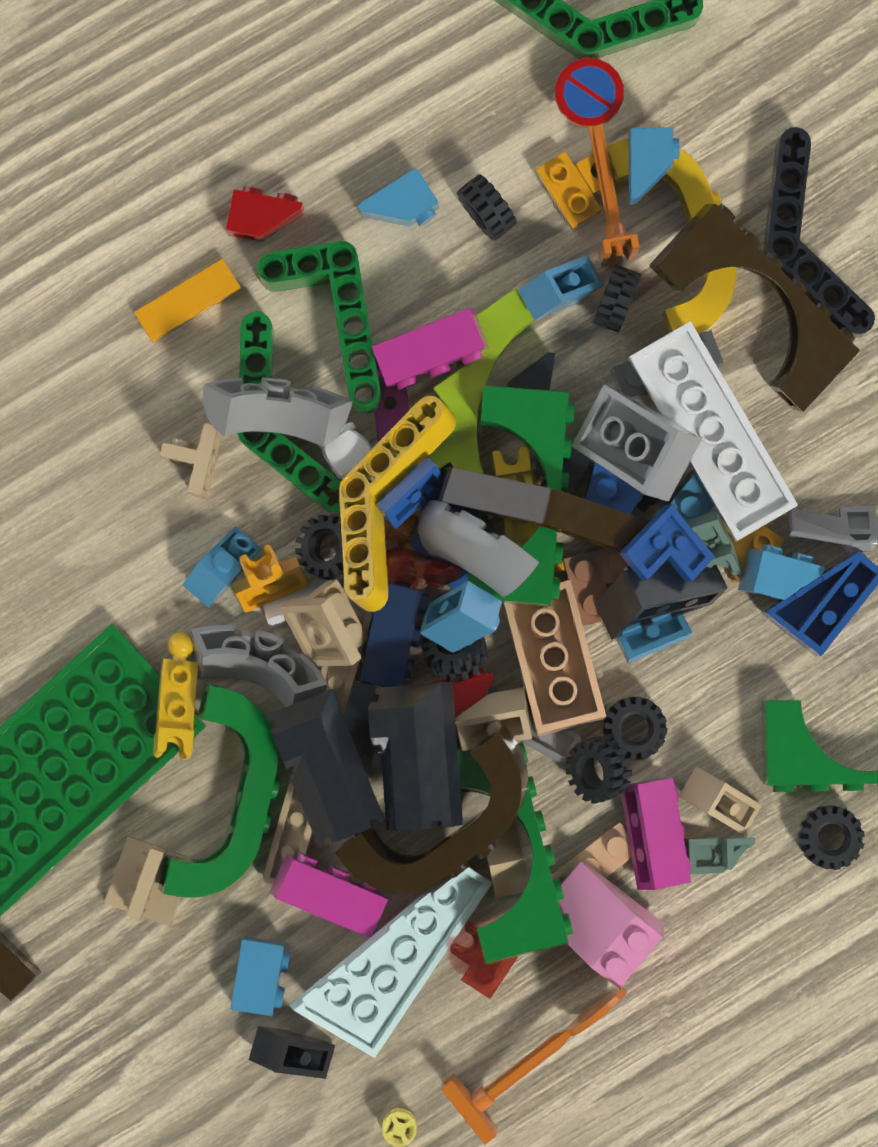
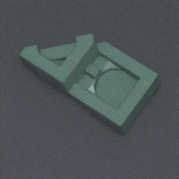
M718 511L686 520L687 524L715 556L706 567L712 568L713 565H718L731 569V574L742 575L740 560Z
M684 838L686 855L691 865L689 873L710 874L723 873L726 869L732 870L740 856L755 844V838Z

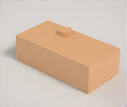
M571 580L560 582L559 599H552L551 607L503 603L536 735L541 736L604 720L606 713Z

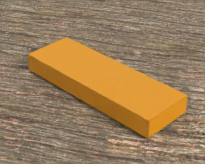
M222 258L136 310L134 314L151 342L154 343L241 290V287Z

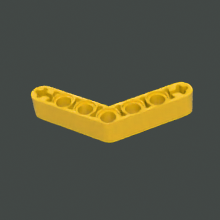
M426 396L419 400L340 483L344 589L346 595L353 602L368 612L380 610L388 600L384 516L376 505L389 490L394 489L408 475L414 466L420 464L452 433L456 425V417L453 412L435 396ZM412 439H414V440L412 441V443L407 446V444L409 443V441H411ZM389 464L387 469L382 472L384 467ZM364 489L363 493L358 497V494ZM364 522H366L365 525H364V527L361 528V529H359L360 526H361ZM368 554L367 558L361 562L363 557Z

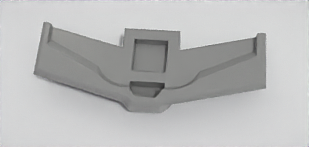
M875 506L840 507L839 517L794 508L787 512L789 538L797 536L842 544L845 550L851 552L873 551L878 544V516H876Z

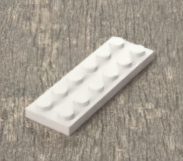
M691 321L629 356V361L660 414L702 438L689 463L735 542L798 506Z

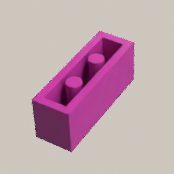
M467 308L372 346L386 386L397 385L398 390H402L417 384L416 377L429 372L432 378L450 371L449 364L458 360H462L463 365L483 358L481 351L489 349V345L475 309Z
M652 779L630 784L629 787L624 788L626 791L621 794L637 890H658L690 883L689 872L691 865L686 855L683 838L685 829L680 820L678 808L679 794L674 785V779Z
M299 852L297 857L286 854L270 890V893L277 900L369 938L372 937L388 901L379 892L380 890L362 881L359 884L349 880L350 874L337 867L330 866L329 870L316 866L318 863L317 859Z

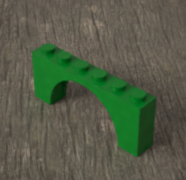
M484 385L481 425L503 430L522 441L541 464L546 477L547 488L567 493L569 472H562L563 458H570L572 437H565L566 423H573L575 402H568L569 392ZM538 527L533 536L521 548L536 559L539 564L517 589L505 597H502L483 581L468 572L467 581L498 598L502 603L551 607L552 599H559L560 578H554L555 563L562 564L563 543L557 542L556 531Z
M801 700L762 701L763 784L773 786V792H794V785H808V791L812 792L829 791V785L843 784V791H863L864 784H878V770L858 771L847 768L832 760L817 746L805 724Z
M524 742L518 743L526 763H529ZM458 749L461 791L479 793L490 797L489 780L483 769L470 752L472 750L463 751ZM532 776L528 777L526 798L517 815L531 844V874L528 884L517 903L499 919L477 928L486 964L569 943L567 935L574 934L569 914H561L558 903L559 900L564 899L560 879L552 880L549 866L555 865L551 845L544 846L540 832L546 831L542 811H534L531 798L537 797V791Z

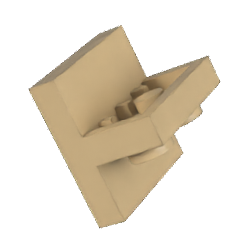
M207 423L203 424L197 450V446L193 445L194 443L173 438L172 444L162 443L159 455L166 462L193 468L187 492L194 497L206 500L223 436L213 425Z
M338 579L328 580L305 599H289L279 607L303 653L315 666H352L362 658L357 648L365 643L368 637Z
M128 836L104 903L128 911L126 916L137 920L145 917L171 926L181 897L166 895L158 890L165 856L170 855L185 859L193 858Z

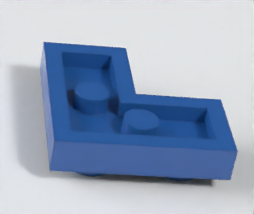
M426 457L420 464L414 466L394 489L389 490L376 506L386 521L397 529L418 508L422 512L429 500L437 501L444 477L437 465Z
M665 505L619 553L641 580H648L668 560L685 582L693 581L715 558L673 505Z

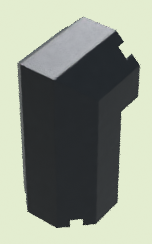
M453 682L376 688L374 695H379L377 702L370 703L368 715L370 739L373 745H381L384 751L378 752L382 763L386 831L423 830L439 826L445 828L463 825Z
M333 689L266 715L268 722L273 720L276 722L277 726L271 728V732L286 769L292 766L295 769V773L289 776L318 848L326 846L325 838L329 837L333 844L372 828L370 820L374 818L377 819L378 824L385 822Z

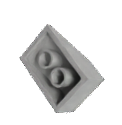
M604 384L572 447L643 494L669 501L702 438L662 414Z

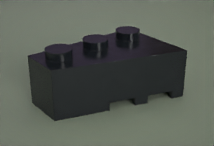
M666 560L648 580H641L630 566L623 568L619 572L620 576L597 600L595 605L611 640L621 637L622 632L632 625L639 623L641 628L644 629L652 626V618L669 613L672 618L712 605L728 587L717 565H713L712 568L705 567L693 581L685 582L671 563Z

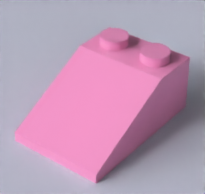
M580 860L562 881L561 887L564 899L558 901L561 914H569L574 933L567 935L569 941L567 944L593 970L620 989L664 937V923L587 863Z

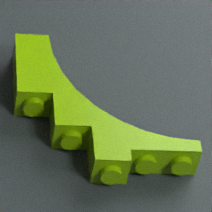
M517 288L477 315L489 345V349L481 351L483 358L465 364L463 368L433 388L435 396L456 417V425L452 433L428 456L440 471L451 465L452 468L484 474L479 459L477 442L478 408L483 394V387L497 360L510 343L535 321ZM458 360L455 363L458 365L462 360ZM476 513L479 518L485 516L484 514ZM486 515L489 521L495 518L494 516Z

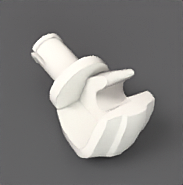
M353 422L345 424L337 437L325 447L318 445L332 471L341 481L373 448L364 436L355 431L356 426Z

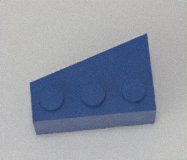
M860 551L852 553L824 571L823 575L787 599L778 601L761 614L815 657L822 656L877 587L878 566Z

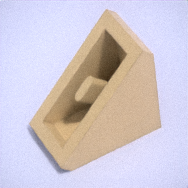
M513 822L505 833L494 842L497 847L487 855L495 898L522 893L528 884L516 823Z

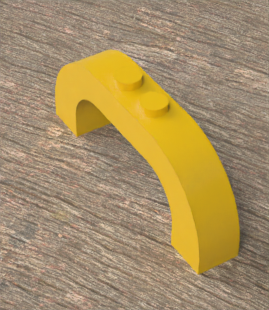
M628 139L607 145L615 184L628 181ZM680 148L679 159H673L671 169L661 179L676 191L687 222H689L705 204L719 205L722 204V201L717 191H711L709 182L698 163ZM736 267L722 268L704 274L703 287L696 297L688 302L664 310L662 316L668 333L673 332L690 321L698 335L709 330L730 303L736 283Z

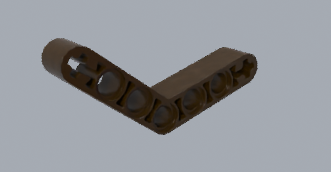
M446 467L437 501L447 503L453 508L544 527L619 553L650 522L559 490L452 467Z

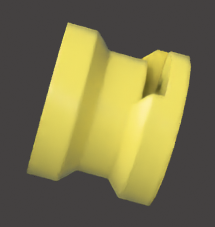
M396 1107L389 1110L385 1114L382 1123L384 1139L396 1147H403L411 1143L417 1132L415 1115L404 1107Z

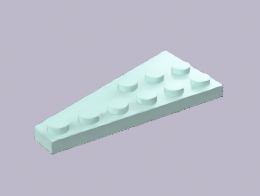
M468 867L454 879L450 874L430 887L289 1006L297 1013L375 1058L492 882L471 867Z

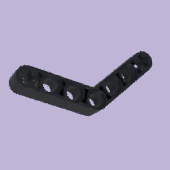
M791 127L785 130L775 147L763 252L766 255L771 253L780 260L784 266L782 271L789 279L794 277L799 280L808 290L805 295L813 303L817 301L825 306L832 315L829 319L837 327L841 325L855 338H859L873 327L875 322L873 310L800 241L811 138L804 129ZM790 139H793L799 149L794 154L793 161L787 162L791 156V146L787 144ZM792 173L797 178V186L789 188L783 185L781 174ZM777 208H789L793 213V221H781L777 216ZM775 241L785 242L790 250L789 255L785 257L776 255L773 251V243ZM800 265L812 267L815 274L814 279L811 281L801 279L798 274V267ZM830 288L837 291L840 297L837 305H830L824 300L823 292L825 289ZM848 302L851 306L840 316L837 312ZM858 314L861 315L863 318L860 322L861 325L853 327L850 324L853 317Z

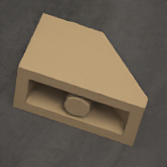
M525 687L490 693L455 718L463 751L474 749L479 743L504 725L516 741L532 739V716Z
M697 766L685 782L684 788L678 796L744 836L762 807L756 801Z

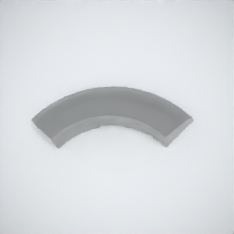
M230 378L206 383L203 388V405L207 418L223 436L252 431L274 432L299 437L325 447L341 432L352 406L351 400L315 386H312L311 391L291 388L290 381L273 378H262L261 384H242L243 380L241 378Z
M429 500L419 517L418 534L423 547L430 555L442 557L470 572L502 597L509 595L517 589L539 564L536 559L503 534L500 537L495 533L491 532L489 534L484 531L486 528L485 523L463 510L461 513L449 512L452 508L449 504Z
M210 625L190 630V637L193 643L192 654L194 662H198V674L201 680L215 677H232L247 680L270 691L285 707L325 692L327 689V683L315 664L303 652L298 654L295 650L283 644L284 639L259 629L256 633L235 629V625Z

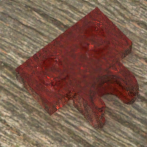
M402 546L386 551L388 582H406L410 584V590L418 591L426 588L427 585L435 588H444L446 585L459 580L461 567Z
M467 920L465 931L473 937V943L469 947H462L457 943H453L449 948V952L469 965L461 981L491 999L518 956L486 964L477 932L479 927Z

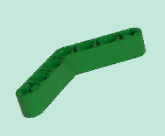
M494 0L578 59L604 57L690 29L696 25L703 10V0H652L590 20L562 0H539L540 5L534 9L525 8L521 0ZM682 4H685L687 9L693 8L691 15L687 16L685 11L679 12ZM648 14H656L661 18L662 24L658 27H651L646 24L644 17ZM674 14L672 22H670V15ZM561 15L567 19L568 25L565 28L557 29L550 24L549 20L553 16ZM617 24L624 25L628 28L629 35L625 38H618L613 35L611 28ZM583 35H590L596 40L597 44L593 48L586 49L579 44L578 39Z
M255 311L247 314L241 322L239 378L243 380L242 384H261L262 378H273L274 328L267 315ZM260 321L262 326L267 328L266 331L260 332L259 339L261 346L267 345L266 349L255 346L254 334L249 330V328L255 327V322ZM256 355L264 357L266 365L262 371L254 373L248 370L247 363L251 357ZM245 432L238 433L239 440L246 448L327 512L333 515H340V505L336 503L333 507L329 506L331 499L326 493L321 491L319 497L314 495L323 487L326 478L331 480L326 486L334 493H338L341 483L338 478L281 433L264 432L262 439L255 443L246 440ZM279 446H286L291 450V458L285 464H277L273 461L272 454ZM308 467L316 469L319 473L318 481L311 486L303 485L299 479L301 471Z

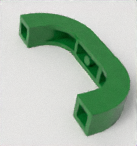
M207 683L204 684L197 718L224 724L233 729L242 742L244 761L228 832L222 845L214 853L201 859L165 856L158 890L166 895L183 898L205 897L220 892L235 883L247 871L259 850L262 834L267 833L270 828L271 813L268 812L270 799L276 798L279 788V779L275 778L278 767V747L271 732L272 726L267 721L263 711L242 694Z

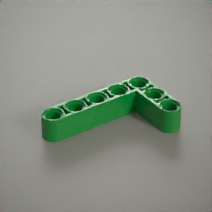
M336 241L264 254L257 264V272L264 288L271 292L330 283L349 399L352 401V407L361 414L374 412L381 403V393L375 356L372 349L373 344L358 254L355 247L346 241ZM340 255H347L352 258L351 263L345 267L336 266L333 262ZM308 260L318 264L316 269L310 273L302 272L299 269L300 265ZM272 266H278L283 269L282 274L277 278L266 277L265 273ZM346 288H353L358 292L352 300H343L339 297V294ZM352 321L360 322L363 325L362 330L356 334H349L344 328ZM356 355H364L369 359L368 363L361 368L353 367L350 361ZM362 388H369L374 392L373 398L367 402L357 400L355 395Z

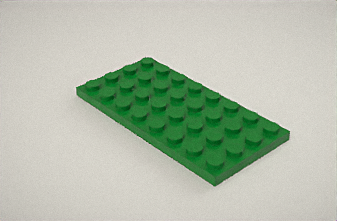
M112 623L0 725V917L179 753V747L173 742H168L167 748L161 757L157 758L153 755L160 674ZM194 712L193 730L195 738L207 725L200 718H197V714Z

